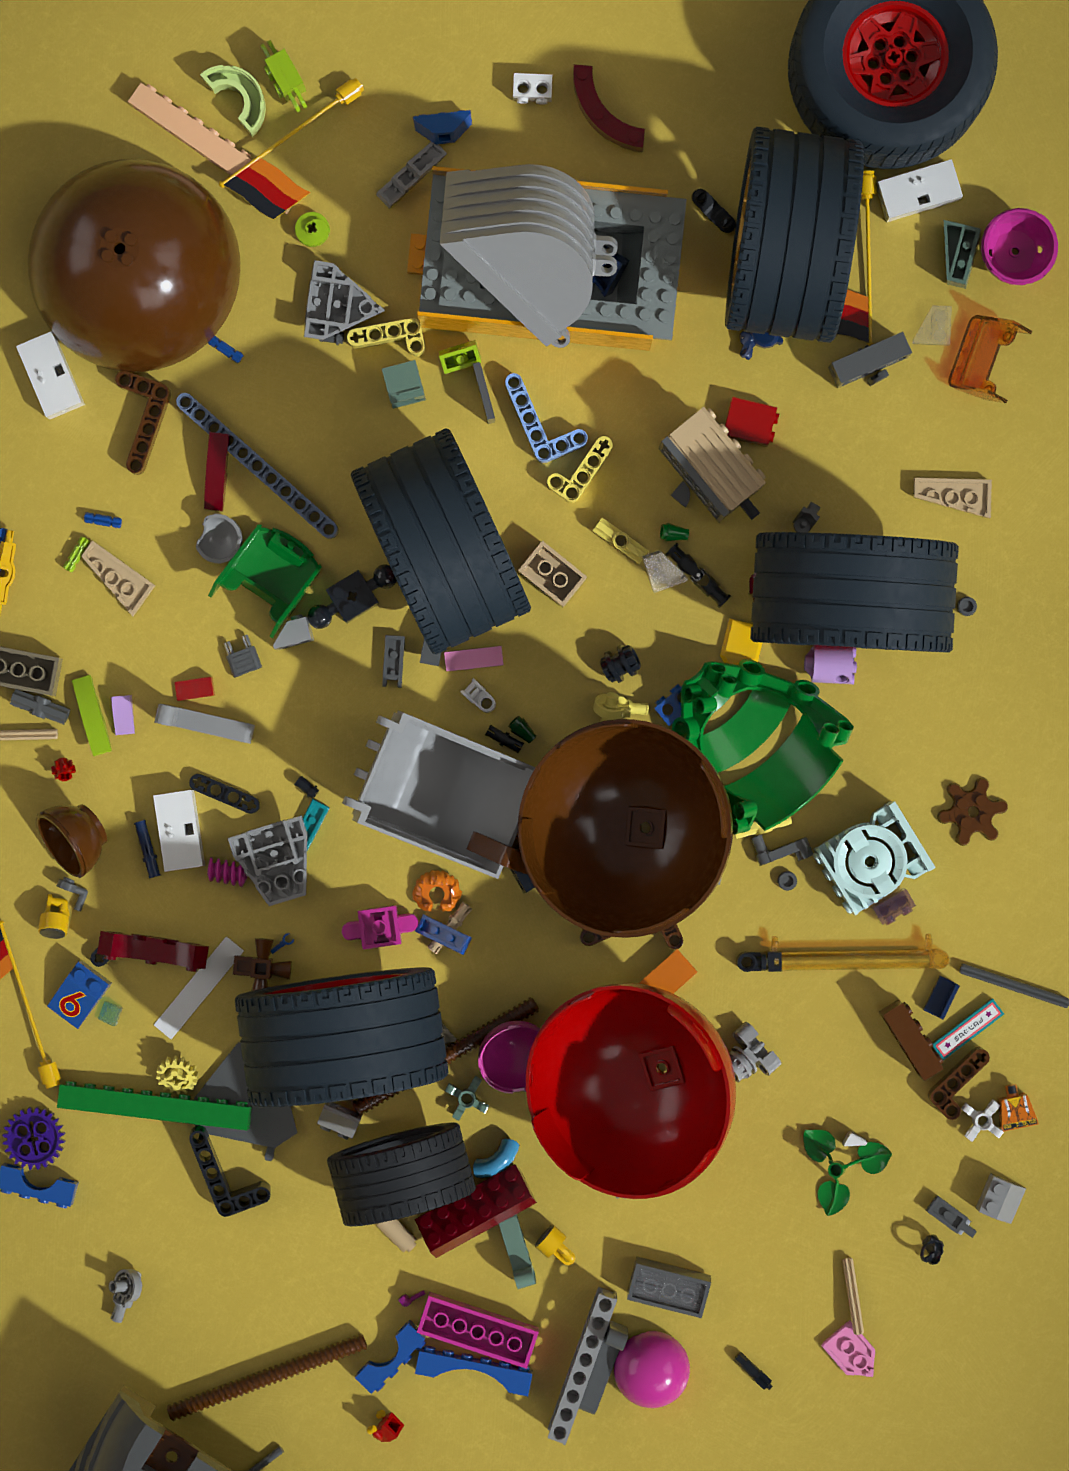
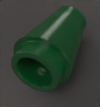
M520 716L514 718L508 725L511 729L510 732L528 744L537 736L526 720Z

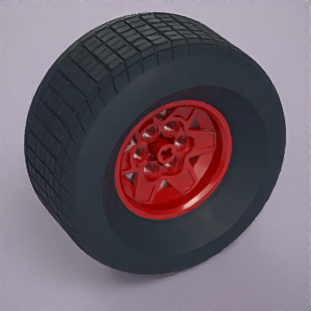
M808 0L797 23L789 50L788 80L795 107L802 121L812 134H817L819 137L824 135L839 137L844 140H860L864 146V166L894 169L926 162L949 149L965 134L981 112L991 93L998 62V46L994 24L983 0ZM883 27H893V28L891 29L890 32H888V31H886ZM914 35L920 40V42L914 41ZM864 40L868 50L857 53L860 43ZM894 40H901L903 42V46H895ZM875 43H882L884 49L877 50ZM909 54L914 55L916 61L909 62L906 56ZM875 61L877 68H870L868 62ZM927 65L926 75L923 77L918 68ZM904 72L908 74L909 79L904 81L900 78L899 74ZM861 75L873 77L871 87L867 85ZM887 76L890 82L884 84L881 82L880 77ZM896 86L901 87L907 92L900 95H891Z

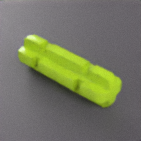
M83 536L80 537L77 542L78 545H75L68 557L69 560L63 566L69 572L74 571L75 564H78L82 554L85 552V547L87 548L90 544V541Z

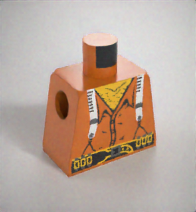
M1017 1084L1005 1086L1007 1097H1002L998 1100L1000 1105V1130L1004 1132L1038 1125L1039 1123L1026 1093L1018 1094Z

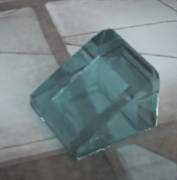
M105 1001L98 1019L115 1027L123 1007Z

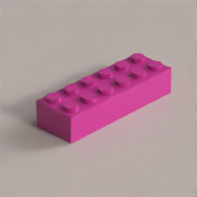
M429 1292L417 1333L527 1369L539 1333V1327Z

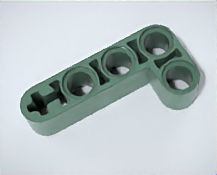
M516 1214L501 1222L499 1226L513 1269L517 1289L536 1284V1276Z

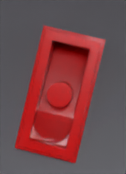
M213 677L174 682L177 701L215 696Z

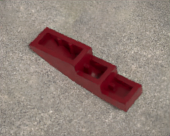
M209 432L204 509L224 510L230 434Z

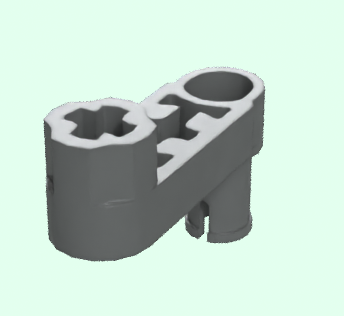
M762 834L751 838L757 853L755 856L759 866L795 853L798 861L813 855L807 837L771 851L767 850Z

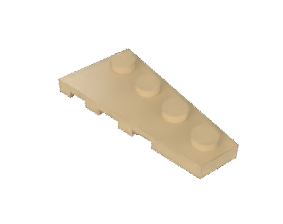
M914 478L913 498L990 519L992 480Z
M94 541L90 543L81 556L134 617L156 585Z

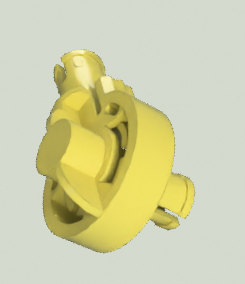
M609 692L607 694H600L595 698L593 710L601 717L600 722L630 717L631 714L647 715L649 705L648 703H635L614 692Z

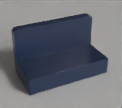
M939 976L923 1010L944 1020L960 985Z

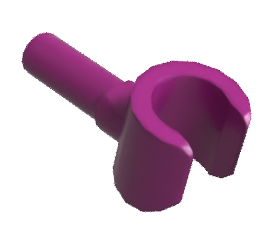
M423 1290L410 1298L405 1293L398 1301L402 1306L407 1307L412 1301L425 1295V1291Z

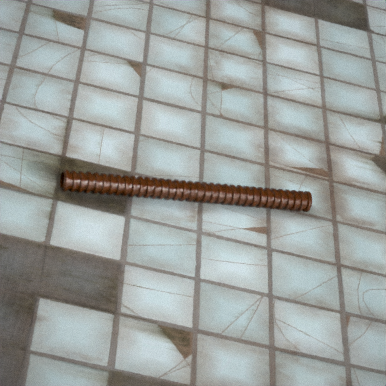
M529 997L528 1001L524 1000L523 1004L519 1003L518 1007H513V1010L509 1009L502 1016H497V1019L493 1018L492 1022L488 1021L487 1025L483 1024L482 1028L478 1027L477 1031L473 1030L472 1034H466L467 1037L463 1036L460 1041L456 1040L455 1044L451 1043L450 1047L446 1046L445 1060H447V1063L451 1064L452 1060L456 1061L457 1057L461 1058L462 1054L466 1055L467 1051L471 1052L473 1048L476 1049L478 1045L481 1046L485 1036L496 1026L508 1021H523L524 1018H529L530 1014L532 1016L534 1012L538 1013L539 1008L534 999ZM399 1091L358 1098V1101H353V1106L356 1112L362 1116L364 1112H369V1109H374V1106L378 1107L379 1103L383 1104L384 1100L388 1101L389 1097L393 1098L394 1094L398 1095Z
M360 1333L358 1337L356 1335L352 1339L349 1337L347 1341L342 1340L341 1343L336 1342V1345L325 1346V1349L314 1350V1353L309 1352L308 1355L304 1354L301 1358L298 1356L296 1360L293 1358L290 1362L287 1360L285 1364L280 1363V1366L274 1365V1368L269 1367V1370L263 1369V1372L252 1373V1376L247 1375L245 1379L242 1377L240 1380L236 1379L234 1383L231 1381L228 1385L224 1384L223 1387L220 1385L218 1389L213 1388L212 1391L207 1390V1393L196 1394V1397L191 1396L190 1399L185 1398L184 1401L180 1400L179 1403L174 1402L172 1406L171 1404L167 1406L168 1415L174 1422L176 1418L181 1419L182 1416L187 1417V1414L198 1413V1410L209 1409L210 1406L214 1407L216 1403L218 1405L222 1401L225 1403L227 1399L230 1401L233 1397L237 1398L238 1395L243 1396V1393L249 1394V1391L254 1392V1389L260 1390V1387L265 1388L266 1385L270 1386L271 1383L276 1384L278 1380L280 1382L283 1379L287 1380L289 1376L291 1378L294 1377V1374L299 1375L300 1372L305 1373V1370L316 1369V1366L327 1365V1362L338 1361L340 1357L343 1359L344 1356L348 1357L351 1353L354 1355L356 1351L367 1350L366 1340Z

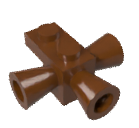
M255 938L257 957L234 956L233 975L255 978L251 991L268 988L267 979L272 978V975L290 980L292 961L273 963V958H269L274 942L273 939Z

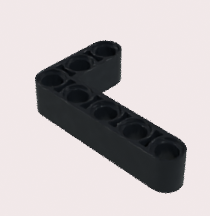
M201 1125L192 1128L189 1141L217 1212L221 1216L228 1217L268 1202L271 1195V1186L265 1181H260L231 1192L208 1131ZM200 1133L203 1135V1138L198 1140L193 1135ZM206 1150L210 1153V1156L204 1157L201 1155V1152ZM215 1168L217 1173L210 1174L207 1170ZM217 1185H221L224 1188V1190L217 1191L214 1187ZM263 1189L267 1194L259 1195L257 1191ZM241 1196H246L249 1198V1200L247 1202H242L239 1198ZM229 1203L231 1207L226 1209L221 1204Z

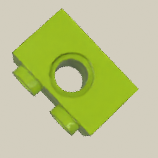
M476 340L439 351V358L445 374L473 366L474 363H482Z

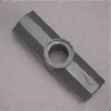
M15 689L11 697V705L29 711L30 714L37 717L47 718L65 725L69 717L70 709L52 703L51 700L44 697L34 696Z

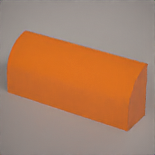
M677 949L638 984L658 987L674 994L698 971Z

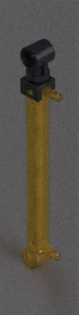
M931 934L925 935V949L788 952L779 951L778 937L772 936L771 951H767V958L766 952L745 951L738 955L736 963L744 972L766 971V965L768 972L943 969L949 963V956L941 949H932ZM936 954H942L943 961L940 964H935L934 962ZM744 957L751 958L750 966H742L741 961Z

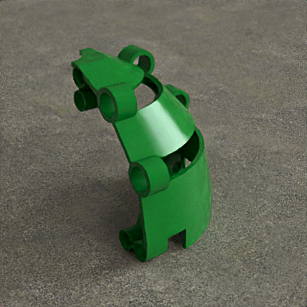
M743 659L738 665L713 661L704 663L701 670L695 676L684 681L681 688V717L676 718L672 724V731L694 744L709 759L719 773L741 762L758 749L779 726L790 705H793L802 713L798 724L790 736L768 760L748 775L725 786L732 810L733 835L749 831L754 821L766 831L785 821L809 803L830 781L844 761L832 747L846 744L854 729L852 723L844 715L818 697L820 690L814 683L807 680H797L795 683L766 673L760 663L750 659ZM745 690H752L744 705L731 719L717 729L703 734L709 718L731 696Z

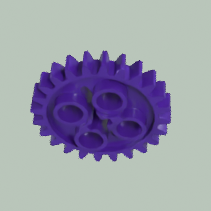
M29 1107L27 1113L22 1109L20 1110V1115L17 1113L13 1115L15 1120H8L11 1126L4 1127L8 1133L2 1135L7 1138L3 1145L9 1146L5 1152L11 1151L12 1154L9 1156V1159L15 1157L14 1164L21 1161V1168L28 1164L29 1170L34 1165L39 1170L41 1163L44 1167H47L48 1161L50 1163L55 1162L53 1156L57 1158L60 1156L57 1150H64L60 1144L66 1142V1140L61 1138L66 1133L59 1130L63 1127V1124L57 1125L59 1118L53 1120V1112L46 1115V1108L40 1112L39 1107H36L33 1112L32 1108ZM31 1121H32L33 1124H34L33 1130H32V1127H31V1125H30V1122H31ZM38 1123L46 1125V1132H41L38 1129ZM20 1126L27 1128L26 1135H22L19 1132ZM33 1134L34 1137H38V1140L35 1142L30 1139ZM41 1142L49 1144L48 1151H44L41 1148ZM22 1145L30 1147L29 1154L22 1151ZM35 1146H36L38 1155H35Z

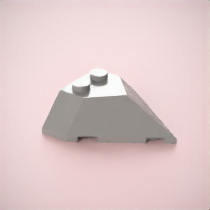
M314 260L305 315L304 337L324 340L385 311L353 280L339 270L334 263Z

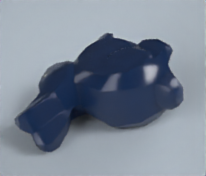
M742 331L740 333V342L743 347L740 351V356L749 360L752 357L754 346L767 349L776 344L782 345L783 338L781 336L769 335L767 332L759 334Z

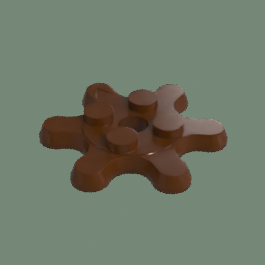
M986 778L977 779L971 791H964L957 783H951L947 786V793L953 799V806L948 810H941L937 815V819L942 824L952 822L958 826L959 831L956 836V842L960 846L969 844L970 838L975 832L982 833L990 841L997 839L999 835L998 830L992 824V818L996 814L1005 813L1008 809V804L1005 800L992 801L987 797L989 781ZM971 806H975L978 809L976 817H970L968 814V809Z

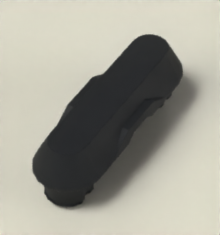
M695 190L692 194V201L703 214L724 233L734 231L736 227L734 218L706 190Z

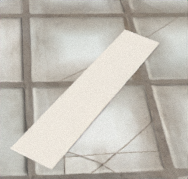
M226 936L207 959L206 969H199L154 1026L172 1040L234 964V956H240L244 950Z

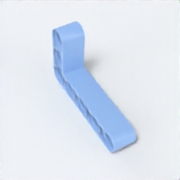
M515 373L509 374L506 377V389L537 461L547 463L583 448L587 444V434L581 429L548 441L522 378ZM510 379H517L519 385L516 388L510 387L508 384ZM524 396L527 399L526 404L518 405L516 403L517 397ZM532 414L534 416L533 422L526 423L523 420L524 415ZM534 431H538L542 437L540 440L534 441L531 438V434ZM576 434H581L585 440L578 444L573 438ZM558 442H565L567 448L564 451L557 450L556 444ZM539 450H548L549 456L545 459L540 458L538 455Z

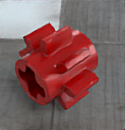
M59 758L54 761L55 766H51V771L55 779L68 781L73 778L72 773H76V768L72 760Z

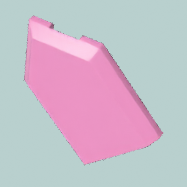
M849 1320L828 1337L821 1346L846 1375L873 1377L875 1349L862 1334L855 1335L853 1333L852 1322Z

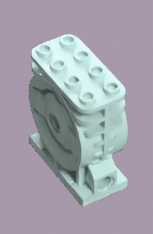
M889 801L883 807L874 811L871 815L870 823L866 822L851 826L840 834L833 836L830 840L825 841L822 845L813 849L815 853L812 855L817 864L823 865L824 870L822 872L826 879L832 880L834 883L832 888L835 894L842 897L845 901L842 905L847 913H852L853 915L859 914L860 911L867 909L873 903H877L878 900L893 892L901 884L904 877L916 879L927 871L936 868L895 801ZM876 819H877L878 822H879L878 825H875V820H876ZM895 822L902 833L901 838H898L885 827ZM861 830H866L870 837L884 840L891 847L895 857V866L892 872L893 880L888 875L892 867V857L889 850L881 842L867 840ZM846 840L852 848L848 856V867L851 874L861 882L873 883L878 891L874 892L871 887L856 883L849 876L845 866V858L848 851L844 843ZM905 842L908 843L913 853L916 854L909 860H907V853L903 845ZM868 856H872L875 860L874 865L871 867L865 865V859Z

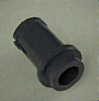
M300 776L294 784L307 794V798L313 799L319 792L318 786L312 785L303 776Z

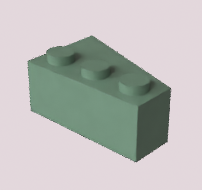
M944 220L947 285L966 289L981 237V229Z

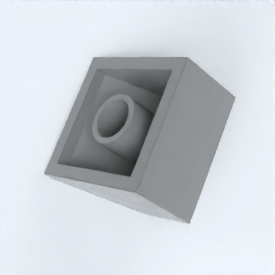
M302 614L290 617L291 621L286 622L273 645L274 649L281 650L314 641L308 618L303 617Z
M334 1102L325 1103L317 1124H320L321 1129L328 1132L331 1130L336 1131L339 1137L348 1140V1138H353L362 1116Z
M990 1173L976 1209L980 1213L1011 1224L1026 1188Z

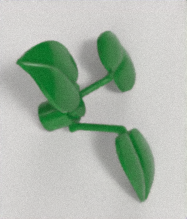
M826 1130L804 1131L803 1142L808 1156L816 1162H822L828 1157L830 1164L828 1173L836 1181H826L818 1189V1199L827 1216L841 1211L850 1199L848 1186L839 1184L838 1179L845 1173L846 1168L862 1162L861 1166L865 1172L877 1174L885 1169L892 1157V1152L883 1144L867 1142L866 1145L858 1148L860 1159L848 1164H844L842 1161H833L830 1153L836 1147L834 1136Z

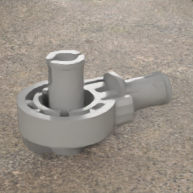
M134 1269L120 1270L116 1274L114 1281L109 1283V1290L114 1293L113 1302L115 1304L110 1317L112 1321L121 1323L126 1308H131L133 1302L140 1297L142 1281L139 1271Z

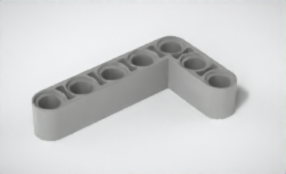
M158 704L154 723L184 728L251 744L255 728L253 724L166 704Z

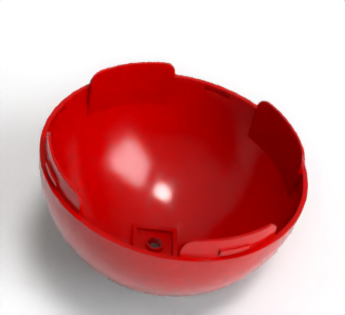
M621 983L599 986L582 992L563 1003L548 1017L536 1035L530 1050L526 1069V1095L532 1118V1127L540 1144L554 1163L568 1176L608 1195L628 1199H648L670 1194L685 1187L703 1173L716 1158L724 1145L734 1118L736 1081L732 1060L724 1041L713 1024L695 1006L685 999L658 987L636 983ZM659 1063L666 1065V1072L659 1070Z

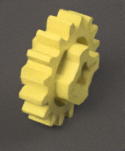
M177 1055L174 1056V1059L167 1057L166 1061H161L156 1071V1079H159L158 1085H164L163 1090L170 1089V1093L176 1091L179 1095L183 1091L187 1094L188 1089L193 1090L198 1080L199 1073L195 1071L196 1065L191 1066V1060L184 1061L185 1057H182L181 1060L178 1059Z

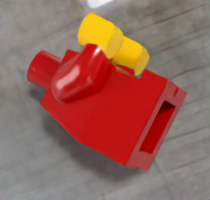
M380 1410L377 1412L376 1417L378 1419L382 1418V1420L378 1423L377 1427L371 1425L367 1429V1433L372 1434L377 1440L391 1442L399 1436L404 1424L393 1412L386 1415L384 1410Z

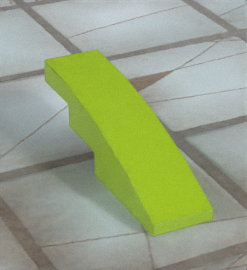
M91 675L72 680L93 756L112 751L105 719L101 712Z

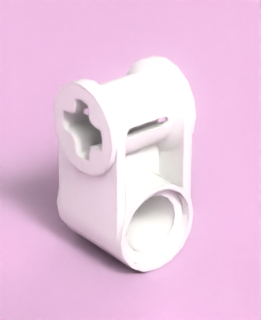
M473 678L470 685L460 692L483 712H492L496 707L495 699ZM486 698L492 701V706L489 709L482 707V701Z

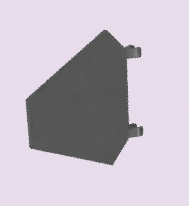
M240 1042L236 1044L194 1099L198 1100L200 1096L209 1097V1101L217 1102V1099L229 1100L228 1103L236 1104V1101L248 1102V1086H246L244 1072L245 1062L242 1058ZM249 1102L247 1106H252L249 1130L201 1125L206 1128L209 1135L267 1146L266 1161L273 1160L277 1146L298 1133L291 1106L256 1107ZM199 1134L198 1140L203 1138L202 1134Z

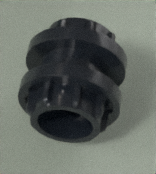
M621 644L617 646V653L612 654L610 651L604 653V657L601 658V668L606 678L612 683L615 681L618 683L623 682V675L629 673L631 677L637 675V670L640 669L641 663L632 646L627 645L624 647Z

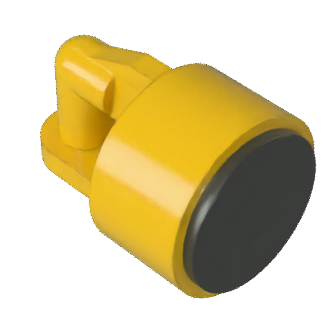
M52 894L47 895L45 913L40 915L38 932L42 936L59 939L67 935L70 913L66 899L52 897ZM51 906H58V913L50 912Z
M551 1225L535 1243V1247L547 1258L554 1255L564 1265H572L575 1262L574 1253L563 1244L567 1236L555 1225Z

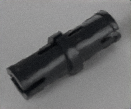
M492 725L489 726L485 736L499 742V745L502 747L505 745L517 753L520 752L524 742L511 737L510 733H504Z

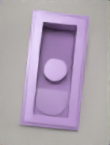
M132 695L111 697L115 735L135 734Z

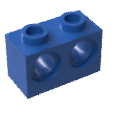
M679 684L670 690L672 693L667 698L662 696L655 702L657 705L654 708L668 726L676 718L681 717V703L677 700V695L681 692L682 688ZM665 704H670L673 708L672 714L665 715L662 712V707Z

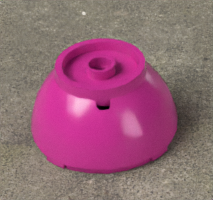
M1025 208L1006 210L994 217L984 231L981 241L983 262L987 270L1001 282L1021 286L1038 281L1055 264L1058 254L1056 232L1049 220L1036 211ZM1039 246L1042 248L1041 253H1038ZM1013 248L1018 250L1017 255L1012 254Z

